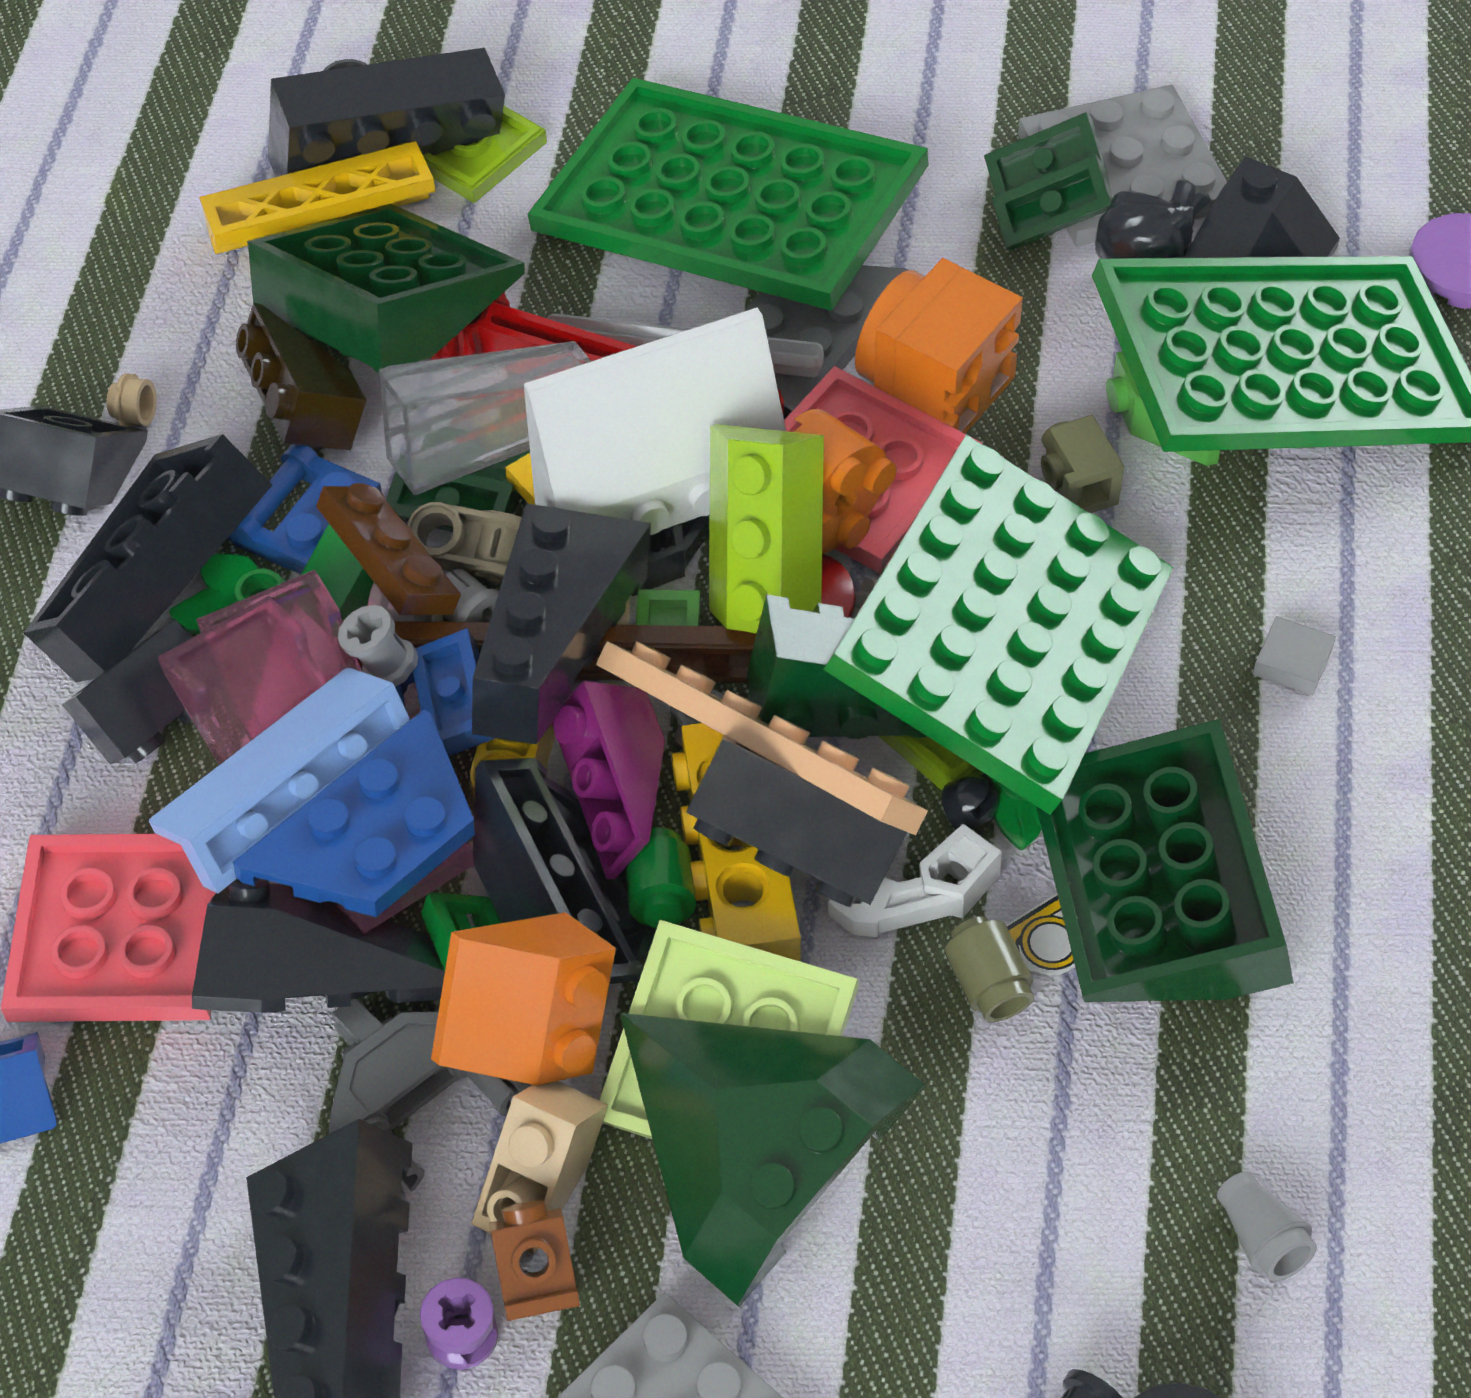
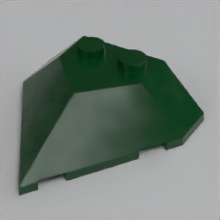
M620 1013L683 1258L734 1304L740 1307L786 1253L781 1245L782 1241L870 1137L873 1136L880 1142L924 1090L925 1084L871 1039Z

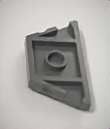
M862 265L832 311L760 292L744 311L758 308L763 315L767 337L816 342L823 346L824 364L818 377L774 373L777 388L781 390V396L784 398V420L834 366L843 370L853 359L862 327L874 303L887 285L895 277L908 269Z

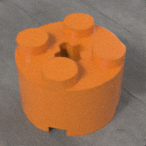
M822 409L807 410L794 418L795 421L801 424L794 432L824 435L822 554L828 553L840 545L845 546L847 549H852L860 544L867 535L870 528L868 516L877 503L879 496L893 483L897 467L895 463L887 459L883 449Z

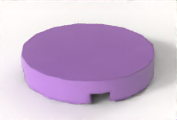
M1450 213L1431 219L1417 231L1409 256H1413L1432 297L1437 293L1442 297L1448 298V305L1458 308H1471V213Z

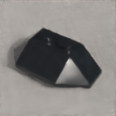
M536 758L481 760L475 769V836H473L472 863L501 922L506 923L566 912L616 948L609 984L639 981L656 928L639 923L630 914L626 868L615 880L606 879L579 800L569 790L546 777L548 770Z

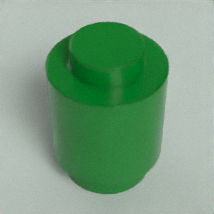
M651 828L649 842L626 866L630 914L639 923L656 929L660 920L678 925L688 919L696 908L695 888L690 865L692 862L691 852L681 836L671 829Z

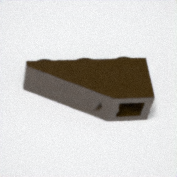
M253 303L247 324L243 323L239 327L236 337L237 356L242 359L251 377L252 386L257 389L266 407L267 416L272 419L283 443L351 450L367 401L351 370L264 305Z

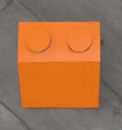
M566 912L451 932L431 1060L439 1066L536 1086L592 1074L616 948Z

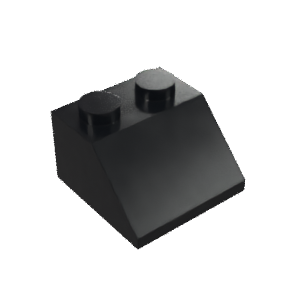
M42 405L0 409V498L16 502H33V496L52 501L51 510L77 516L87 515L88 508L112 504L146 443L148 431L130 426H120L118 423Z

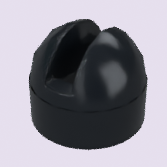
M965 776L944 786L942 790V805L948 820L956 829L964 824L973 830L993 819L999 808V795L996 789L989 787V782L981 776Z

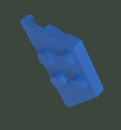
M425 709L234 860L233 866L236 878L242 883L255 886L258 878L292 886L295 897L318 903L332 901L341 904L346 910L378 917L475 836L473 816L432 714Z

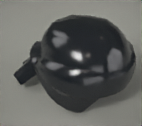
M1188 180L1177 181L1172 199L1169 202L1159 197L1136 191L1118 192L1113 196L1108 210L1101 216L1098 222L1095 238V250L1100 259L1183 258L1192 242V227L1195 215L1210 203L1211 198L1209 194L1201 192L1195 194L1196 186Z

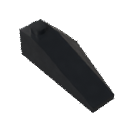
M1245 156L1220 191L1183 258L1331 257L1339 245L1340 237L1298 177Z

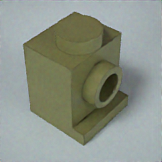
M1093 414L1070 422H1059L1048 428L1041 439L1046 449V455L1041 457V469L1046 483L1053 490L1058 489L1062 496L1089 513L1118 505L1124 464Z

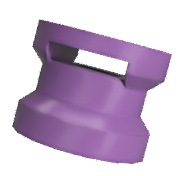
M465 1278L444 1280L429 1290L422 1301L420 1319L428 1351L438 1363L447 1368L464 1370L478 1366L490 1356L496 1347L498 1328L490 1295L482 1285ZM459 1314L469 1316L467 1319H466V1318H459V1319H454V1318H453V1316L459 1315Z

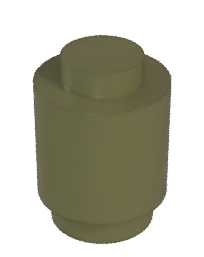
M978 916L964 921L952 931V939L946 945L944 953L971 1008L974 1011H980L985 1021L999 1022L1011 1018L1025 1010L1033 1002L1034 994L1030 989L1033 977L1005 922L1001 920L989 921L985 916Z

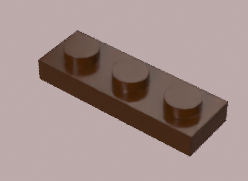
M355 483L351 486H323L316 504L317 509L399 615L454 614L461 593L442 571L441 566L414 536L411 528L402 521L386 501L381 491L376 487L362 483Z

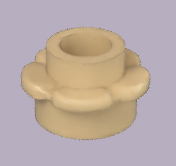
M124 373L121 375L118 382L111 384L108 389L106 405L109 415L119 420L120 426H148L154 418L157 405L156 389L153 382L149 379H139L136 374Z

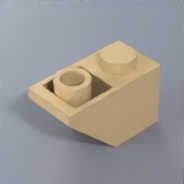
M558 1081L537 1086L532 1085L513 1096L471 1224L491 1234L489 1222L503 1220L502 1209L530 1201H545L546 1210L561 1208L562 1211L588 1167L608 1104ZM529 1248L526 1251L534 1254L539 1248Z

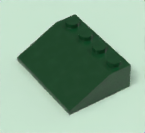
M393 204L247 241L253 303L264 305L289 325L308 334L309 338L320 340L339 350L342 355L353 357L381 374L401 373L408 369V364L433 357L525 274L524 262Z
M1220 718L1085 753L1063 800L1051 815L1036 806L1084 1002L1228 1000L1294 983L1287 944Z

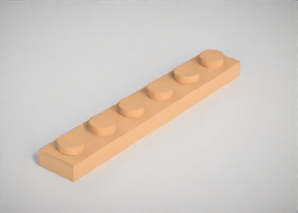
M608 641L606 642L596 663L599 667L733 739L737 743L875 819L911 834H917L928 810L904 798L910 787L909 785L875 768H872L868 778L854 771L859 761L857 757L822 741L818 751L809 747L805 742L810 732L776 715L773 716L770 724L759 720L757 717L762 709L760 705L729 690H726L722 699L711 694L716 684L715 681L683 665L680 666L677 674L672 673L666 669L671 658L645 644L636 641L632 651H628Z

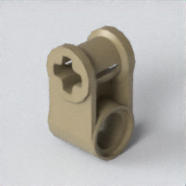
M429 502L420 506L412 513L407 526L411 528L414 536L441 566L443 571L452 572L455 569H464L474 578L501 585L522 517L501 511H480L442 502ZM441 525L454 527L452 538L446 545L439 548L427 546V538L434 528Z

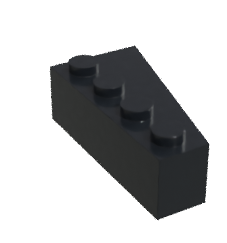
M526 504L473 675V735L538 744L572 693L575 678L583 666H590L599 652V642L609 627L615 628L625 613L626 602L633 591L639 592L647 580L651 523L565 510L558 507Z
M361 1119L351 1122L246 1177L274 1398H400L402 1343L394 1341V1321L399 1304L405 1303L406 1275L397 1272L399 1233L408 1232L410 1203L401 1199L402 1170L412 1168L413 1143Z

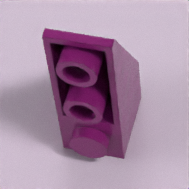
M582 681L564 703L552 721V726L606 879L615 880L650 840L665 738L647 692L637 687Z

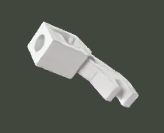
M962 824L920 862L919 878L898 883L897 881L884 878L871 905L862 902L852 904L850 908L830 900L828 902V916L853 935L878 937L879 933L950 915L963 918L1000 876L1002 851ZM949 873L959 881L957 884H952L941 879Z

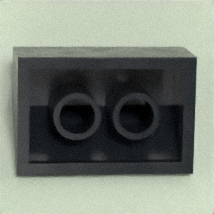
M723 735L686 813L698 818L693 829L702 835L726 846H730L733 838L736 837L758 849L754 857L757 862L788 877L791 876L794 868H797L819 879L815 887L817 892L850 908L855 898L871 905L907 834L906 831L875 819Z

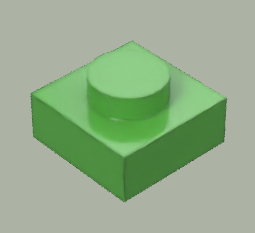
M640 589L637 597L636 625L700 626V591Z

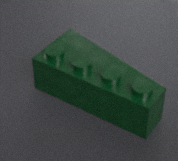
M766 594L747 672L750 701L762 707L757 717L759 720L770 724L773 716L776 715L810 732L808 737H847L850 739H862L869 736L927 737L823 670L854 619L844 617L843 607L817 603L813 612L792 609L789 606L788 598Z

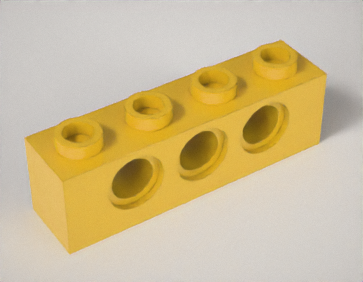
M703 723L681 726L683 752L671 753L676 792L688 790L690 802L723 737V734ZM688 806L680 807L684 842L687 846L696 844L698 846L700 861L690 863L696 901L707 900L709 911L708 918L699 919L700 932L801 962V936L789 877L757 862L754 857L758 849L736 837L733 838L730 845H739L744 848L727 850L724 849L726 845L697 832L693 827L698 818L686 813ZM742 900L755 903L748 907L732 905V903Z

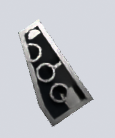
M258 878L255 886L236 879L220 893H215L207 905L192 992V1009L253 1013L286 1011L285 998L310 996L325 997L328 1008L351 1006L352 999L361 998L370 992L385 991V996L397 1003L440 1000L445 971L432 939L428 934L381 917H373L346 910L341 904L326 901L318 903L295 897L292 886L270 883V881Z

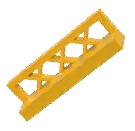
M414 141L200 196L199 198L214 253L219 254L248 246L247 241L388 204L402 206L429 199V193L436 192L434 178L417 142Z

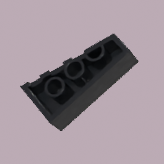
M485 47L272 78L268 158L275 177L414 141L417 142L422 155L427 153L437 155L454 149L456 145H467L482 140L485 137L500 134L505 93Z
M224 434L155 454L23 634L76 683L97 678L136 646L272 487V484Z

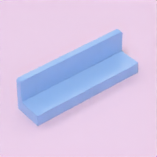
M352 668L342 670L149 819V823L153 831L164 838L180 844L203 887L217 894L237 879L233 866L234 860L410 721L394 684Z

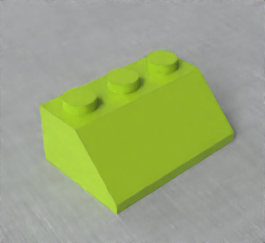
M721 424L710 425L709 611L726 629L757 633L766 594L786 597L789 600L790 608L813 612L817 603H821L824 435Z

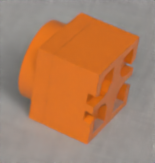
M943 257L926 276L914 270L904 271L887 285L870 310L858 339L855 352V369L858 375L873 382L874 387L966 434L1015 378L1017 354L1011 350L1019 341V334L1015 330L1021 321L1023 297Z

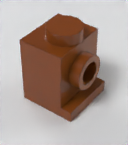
M530 1201L502 1209L503 1220L489 1222L507 1321L580 1306L561 1208L546 1210L545 1201ZM529 1248H539L547 1254L548 1260L542 1270L528 1272L519 1264L522 1253Z

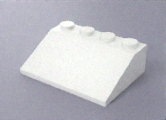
M758 308L524 383L535 505L651 523L650 535L697 517L710 515V425L721 424L786 431L763 315Z

